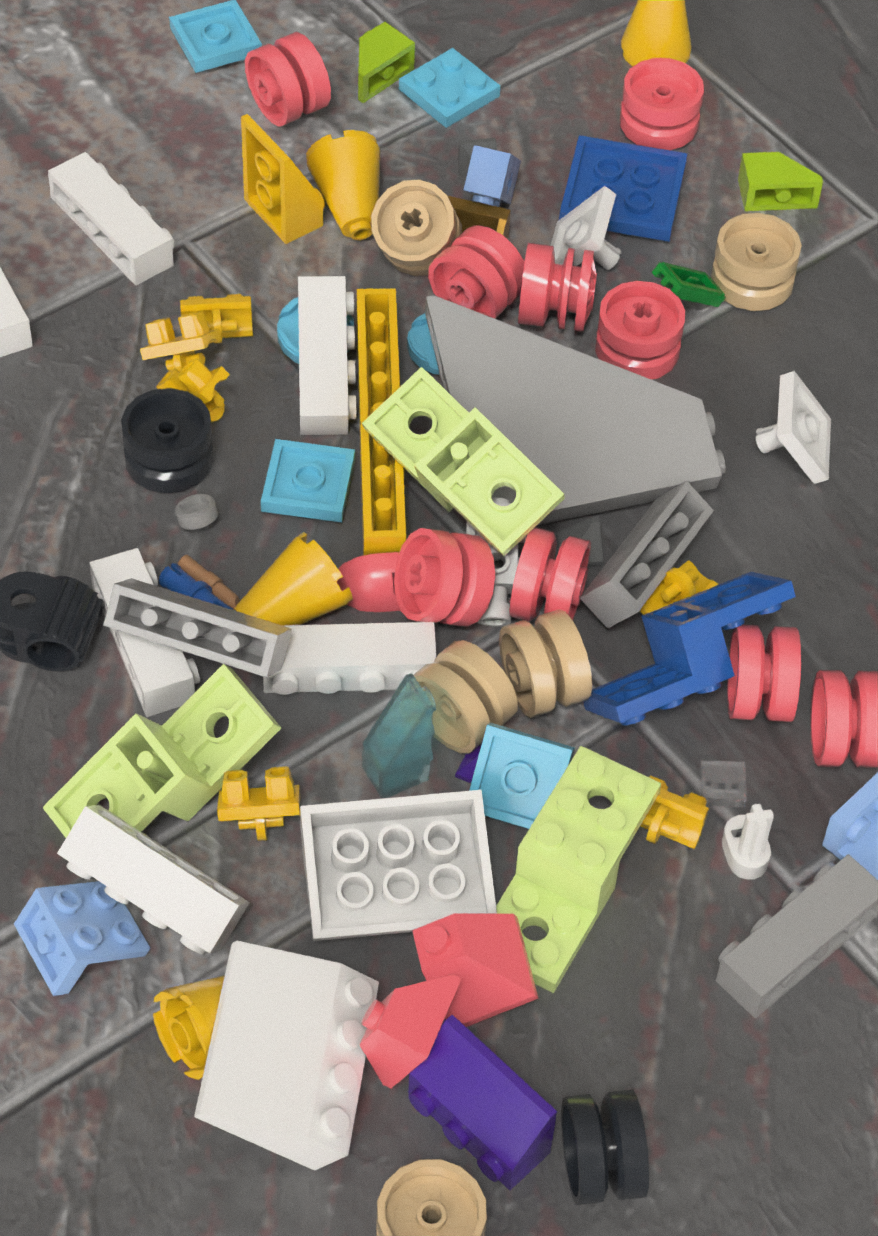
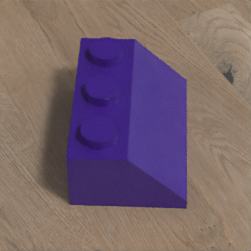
M451 1015L442 1024L428 1058L409 1073V1100L421 1115L425 1117L431 1115L442 1126L443 1133L451 1144L458 1149L465 1148L477 1159L478 1167L488 1179L493 1182L499 1180L506 1188L511 1190L551 1153L557 1111L456 1017Z

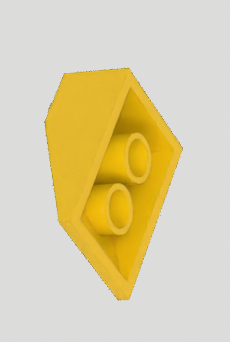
M248 114L241 116L244 200L285 244L322 227L325 201L320 191L310 184L287 154Z

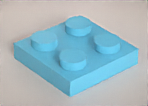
M236 0L169 17L170 29L195 73L245 60L248 52L262 46L261 41Z
M454 48L399 78V90L445 128L500 97L501 86Z
M275 439L261 498V512L342 522L355 464V449Z
M490 722L486 726L469 791L482 790L485 816L530 829L570 764L575 747Z

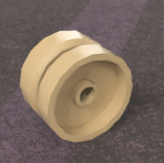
M422 180L402 181L388 188L377 200L371 215L372 234L386 259L400 272L413 276L429 275V266L442 251L450 247L455 239L462 234V224L448 196L435 184Z
M748 213L729 219L719 231L711 279L726 296L724 301L737 308L750 311L770 310L783 304L792 294L802 247L798 233L789 223L773 215Z
M558 609L539 615L535 620L534 626L522 620L502 627L499 634V647L503 669L514 687L518 706L526 716L532 718L551 712L555 708L556 700L567 707L586 701L591 697L592 677L587 652L578 629L565 611Z
M465 640L451 643L438 654L434 663L426 664L411 676L407 682V696L412 709L421 723L438 741L460 754L471 753L482 743L487 724L491 722L502 726L518 711V699L514 687L504 670L489 654L477 645Z
M441 1159L418 1160L400 1167L385 1182L377 1200L376 1236H485L484 1232L487 1222L486 1198L477 1180L461 1166Z

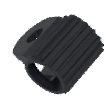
M28 571L7 575L0 580V651L10 659L29 663L44 670L72 671L75 666L80 667L81 662L84 660L104 609L101 606L103 600L99 599L98 593L94 592L88 585L72 577H52ZM20 594H30L36 598V602H26L15 606L11 604L12 600Z

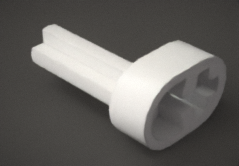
M761 804L752 805L750 813L746 815L732 817L724 828L722 847L728 865L735 875L743 879L761 877L767 870L771 856L768 836L773 821V812L771 809L763 811ZM737 832H742L740 837H735Z

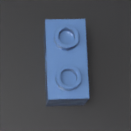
M474 145L464 191L473 195L472 201L496 207H500L501 202L511 205L521 160L510 153Z

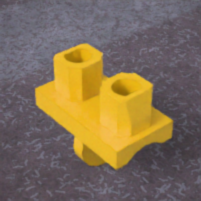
M228 294L224 298L206 299L203 296L188 297L187 300H180L181 316L203 311L209 331L219 329L221 339L253 336L251 296Z
M203 311L178 317L182 336L175 337L170 318L151 321L145 324L149 345L140 348L142 359L147 360L173 355V358L166 360V368L169 371L176 368L179 372L185 365L196 358L205 364L204 354H195L194 350L205 349L208 347V344L221 341L219 329L209 331Z
M196 358L185 365L180 372L176 368L168 371L156 388H173L188 391L198 397L210 411L212 423L223 416L225 408L224 399L214 389L215 385L226 380L230 374L222 366L210 371Z
M688 560L679 568H671L665 573L666 576L640 609V612L645 615L719 584L703 576L696 566Z
M287 766L271 767L265 770L266 787L249 788L247 771L224 772L222 791H219L218 821L238 820L239 830L256 828L257 840L267 841L268 827L284 826L283 816L300 815V785H294L290 769Z
M651 775L648 776L660 782L661 788L659 795L640 825L648 829L646 840L656 844L662 835L695 849L709 808L706 807V798L692 792L681 797L669 792L665 781Z

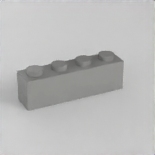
M688 481L656 498L580 599L607 628L638 613L666 576L665 573L672 568L714 510Z
M133 578L113 585L103 625L266 678L282 669L292 631L291 628Z
M849 854L836 865L832 862L827 863L816 874L813 884L805 890L801 888L794 890L786 898L779 912L773 917L770 914L764 915L753 926L750 936L741 943L737 940L731 942L718 958L720 966L716 982L755 1019L878 915V880Z

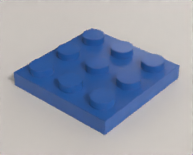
M579 135L560 209L559 220L602 187L606 186L616 194L607 231L670 242L688 153Z

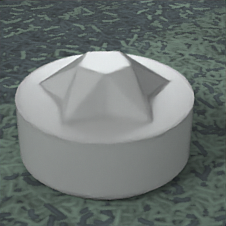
M195 494L181 500L175 507V514L180 527L193 530L203 528L215 521L218 517V510L212 496Z

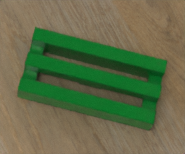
M659 262L652 271L655 277L662 279L660 283L664 287L670 288L680 299L719 307L726 298L724 292L706 272L665 262Z

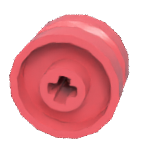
M294 32L275 40L274 46L266 44L247 53L245 73L249 88L261 112L272 124L280 127L299 119L302 113L307 115L328 106L331 99L328 73L320 54L305 35Z
M652 58L641 61L630 68L624 78L623 101L620 111V128L625 136L636 145L664 150L681 148L692 141L699 128L700 108L704 95L702 78L695 69L686 63L671 58Z
M477 225L467 228L455 239L450 247L442 251L429 266L428 279L435 296L496 319L507 305L512 304L521 295L525 261L516 247L506 237L491 228Z
M645 281L622 283L608 291L600 305L595 348L598 359L651 380L658 379L672 371L679 360L681 338L685 323V309L680 298L666 287L654 282Z
M537 527L532 529L526 537L517 566L510 599V616L531 622L538 616L546 598L544 614L560 609L565 611L573 620L577 607L581 602L580 597L585 589L591 541L569 536L562 542L555 559L557 541L554 532Z
M419 528L411 533L401 547L396 561L394 576L395 597L400 611L407 619L468 627L478 622L486 612L493 595L495 582L494 557L488 543L481 536L449 533L447 531Z
M741 625L733 628L729 657L735 676L727 680V703L730 719L753 720L759 713L761 701L763 700V710L769 721L792 722L797 710L801 681V644L798 629L795 627L775 626L768 634L766 646H764V637L758 625Z
M819 670L816 673L812 691L810 720L812 752L818 767H840L847 759L849 753L850 758L857 767L878 768V671H858L851 680L850 685L847 677L841 670Z

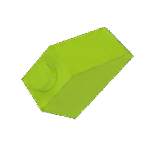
M385 21L372 30L365 32L359 38L358 100L362 103H365L398 81L399 78L414 70L415 42Z
M780 152L742 153L738 184L744 211L818 208L823 185L822 176Z

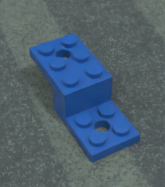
M749 572L691 597L642 615L655 664L592 689L591 697L583 701L585 710L603 716V718L616 721L621 725H631L646 718L645 713L654 709H670L679 706L684 702L683 697L695 692L704 694L719 689L722 681L735 676L722 630L741 626L745 623L744 618L752 614L764 615L781 609L782 602L796 597L792 581Z

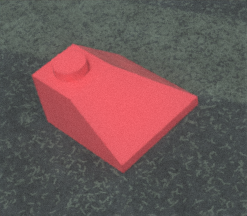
M454 913L412 930L421 970L426 981L451 974L461 978L445 1019L453 1015L465 1027H468L539 999L518 918L515 914Z
M451 974L396 988L382 1002L377 999L372 1002L361 1023L367 1029L360 1042V1047L384 1086L392 1089L428 1058L461 982L460 977Z

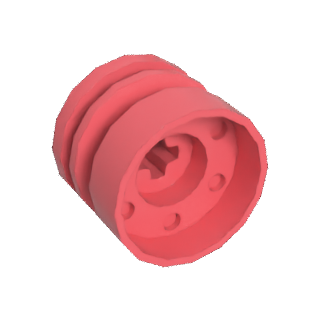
M528 243L521 286L518 324L543 327L549 310L557 311L558 328L565 329L567 312L576 313L574 330L584 332L585 323L593 310L597 279L593 259L594 251L584 250L582 267L573 266L575 248H568L562 265L555 264L554 246Z

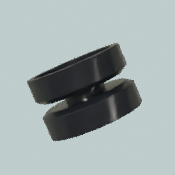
M173 388L155 389L137 396L126 407L121 419L126 470L134 482L147 490L160 493L182 492L198 485L209 474L213 464L212 427L210 411L201 399L188 391Z
M634 1090L606 1093L602 1100L601 1114L596 1101L590 1094L564 1097L561 1106L562 1142L568 1183L575 1205L603 1202L607 1195L608 1180L613 1193L619 1200L647 1197L649 1190L648 1147L642 1111Z

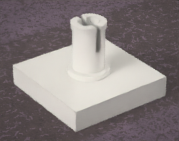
M606 186L602 187L557 221L550 245L554 246L555 264L563 265L568 248H575L573 266H578L582 263L584 250L594 251L593 259L603 266L605 270H610L615 266L620 258L621 250L604 239L616 197L613 191Z
M795 371L780 375L777 424L756 430L758 448L762 453H768L771 450L785 447L814 484L829 480L831 418Z

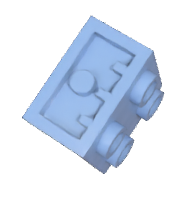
M878 772L830 817L822 844L840 860L849 854L877 880Z
M100 881L36 888L14 923L53 996L69 994L88 964L144 957L150 950V946L127 906L108 896L104 892L106 885Z

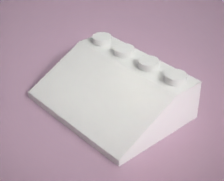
M482 790L300 806V830L313 941L413 932L412 930L454 913H497Z
M241 941L233 942L231 944L194 1117L312 1170H317L348 1156L366 1058L360 1047V1042L367 1028L361 1025L368 1008L376 999L379 982L342 963Z

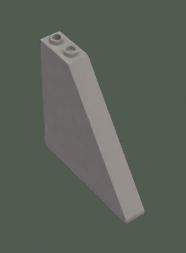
M438 296L426 297L425 315L443 388L469 413L476 408L564 493L565 499L538 525L652 502L685 481H688L697 492L717 488L722 474L726 471L725 460L720 449L715 450L712 436L715 435L714 419L710 411L705 412L702 399ZM503 486L494 491L492 498H505L509 500V503H513L516 498V492L510 487Z

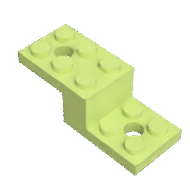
M422 367L362 422L364 429L448 512L453 508L459 512L503 557L565 499L564 493L476 408L469 413ZM418 416L430 418L433 422L431 429L421 435L413 433L409 427L414 418ZM503 486L512 488L516 492L514 502L508 506L496 505L492 501V495L496 489Z
M223 664L162 726L139 714H135L43 806V809L65 838H67L85 806L97 805L104 798L109 800V811L140 832L162 811L189 821L222 788L224 772L240 770L281 727L235 671ZM227 716L229 719L228 730L223 736L216 738L214 735L215 723L221 717Z
M583 746L579 747L520 843L516 874L496 905L497 913L515 914L517 916L521 933L528 926H539L545 930L547 936L542 940H529L523 933L522 937L534 983L552 993L557 989L616 886L620 859L659 795L661 788L660 782ZM594 796H604L610 800L612 805L606 809H597L591 806L588 800Z

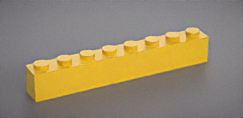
M396 288L357 289L356 328L363 556L377 553H400L401 547L406 541L403 466L362 425L363 421L400 388Z

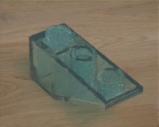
M412 673L405 675L362 743V768L381 799L389 798L429 780L430 761L433 760L431 737L435 735L432 718L433 712L436 711V703L430 690L426 686L421 687Z

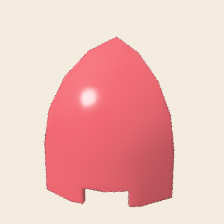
M399 552L364 555L343 563L338 568L343 577L336 582L341 591L348 587L350 588L353 600L346 605L365 612L400 611L395 597L394 586L396 561Z

